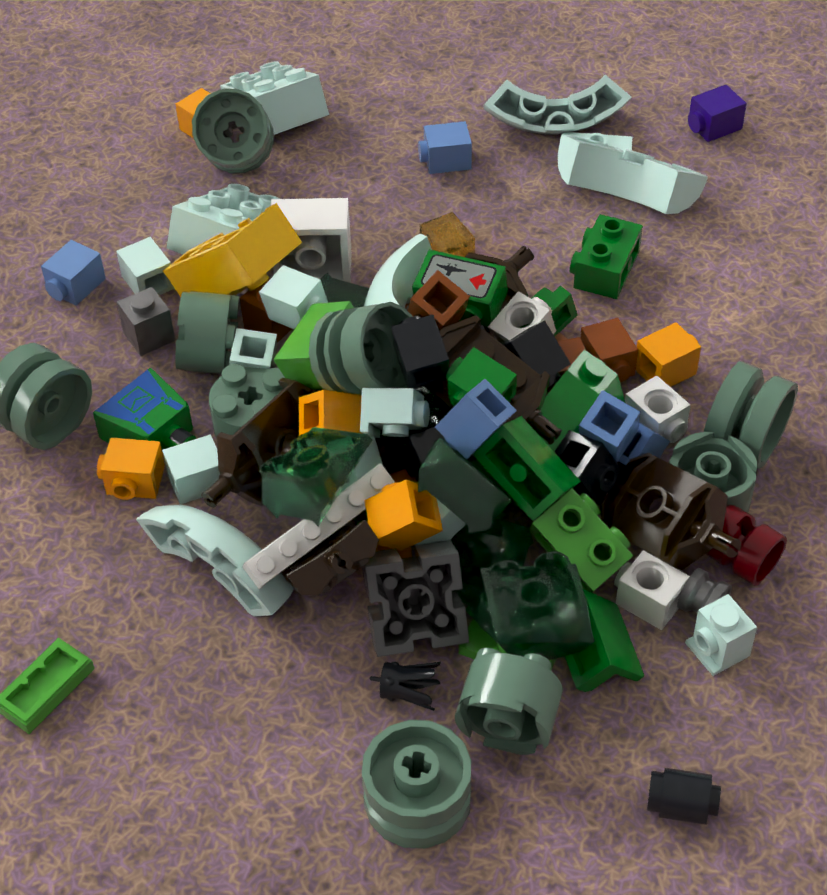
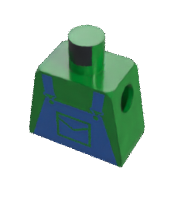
M151 368L147 369L93 412L98 436L107 443H109L110 438L160 441L163 450L197 439L190 433L193 430L187 402Z

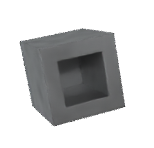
M153 287L117 301L123 333L140 356L175 341L170 309Z

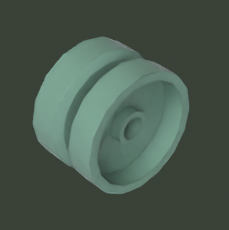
M36 343L20 345L1 360V427L7 431L14 432L19 439L33 448L42 450L57 446L79 427L89 409L92 397L91 379L84 370L69 361L62 360L55 352Z
M738 361L728 373L715 397L704 432H714L715 438L728 440L729 435L739 439L755 455L757 468H762L777 447L785 431L796 402L798 384L780 376H773L764 384L761 368L744 361Z
M407 720L390 725L372 739L363 755L362 786L364 789V807L370 824L384 839L403 848L425 849L446 842L461 830L470 813L472 760L465 743L451 729L427 720Z

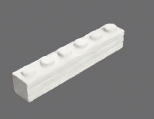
M380 463L247 560L242 566L258 589H261L286 568L366 510L364 500L380 493L384 486L395 483V481Z

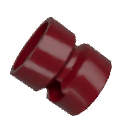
M729 505L726 507L723 532L741 541V549L739 551L726 544L738 553L733 558L726 556V554L715 548H712L706 555L723 566L732 563L735 574L752 585L758 586L779 562L786 548L787 538L766 524L758 527L755 526V517L736 505Z

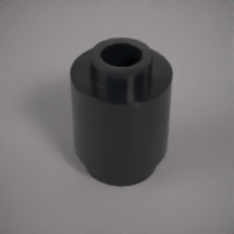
M665 768L664 772L652 771L647 811L659 812V818L707 825L708 815L718 816L721 786L712 785V774Z

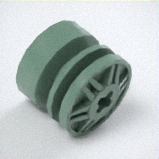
M236 88L220 89L207 95L195 110L192 119V136L198 149L218 169L228 173H247L259 168L270 156L274 145V129L264 108L251 94ZM238 128L243 134H240L239 141L234 143L230 136L233 135V129Z
M393 302L326 313L317 321L310 335L309 344L311 369L319 385L324 390L362 395V388H407L393 347L391 326L398 325L404 319L413 316L403 306Z

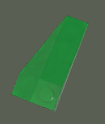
M585 349L547 394L541 408L542 415L562 430L558 439L555 440L554 438L553 444L549 445L544 440L553 451L557 449L569 430L579 434V424L602 390L626 403L618 374Z

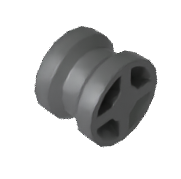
M697 568L685 583L680 593L677 607L685 612L693 610L698 613V610L727 594L730 595L732 585L725 581L715 582L709 578L708 572Z

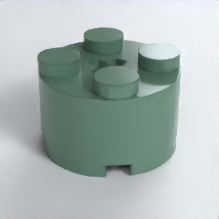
M195 291L182 292L177 323L179 333L178 339H176V369L221 374L222 370L229 365L231 351H228V349L233 347L236 329L238 328V322H231V319L238 318V295Z
M231 364L222 370V376L215 381L209 392V406L216 439L217 435L221 432L233 435L283 390L278 381L285 377L279 368L243 367L240 364ZM285 435L281 438L279 446L282 445L283 447Z
M714 432L694 433L676 444L669 461L670 464L717 486L728 496L726 507L736 505L745 512H749L757 477V460L746 444L729 435L728 440L715 438Z
M492 648L480 649L470 665L455 713V722L458 728L469 738L471 737L472 730L485 737L483 746L519 755L535 753L537 745L540 744L545 749L550 742L563 693L560 680L550 671L551 662L546 657L538 654H527L522 657L501 653Z

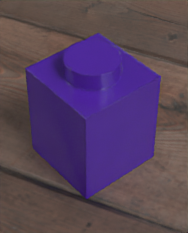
M728 85L693 96L688 115L689 127L694 133H699L707 142L739 131L743 128L747 103Z

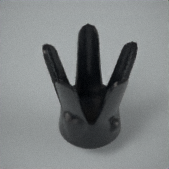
M395 661L391 663L385 662L381 677L371 676L370 680L380 682L381 699L387 698L390 701L402 699L434 711L435 708L429 706L432 704L430 696L412 689L440 685L439 680L432 678L435 675V670L431 668L440 666L441 662L406 666L399 665Z

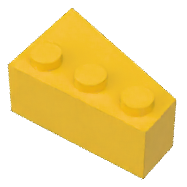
M275 203L266 208L253 221L247 218L238 224L239 229L226 235L220 233L188 250L163 270L164 274L180 297L183 291L238 295L246 287L251 291L265 283L269 279L267 272L302 243L278 204Z

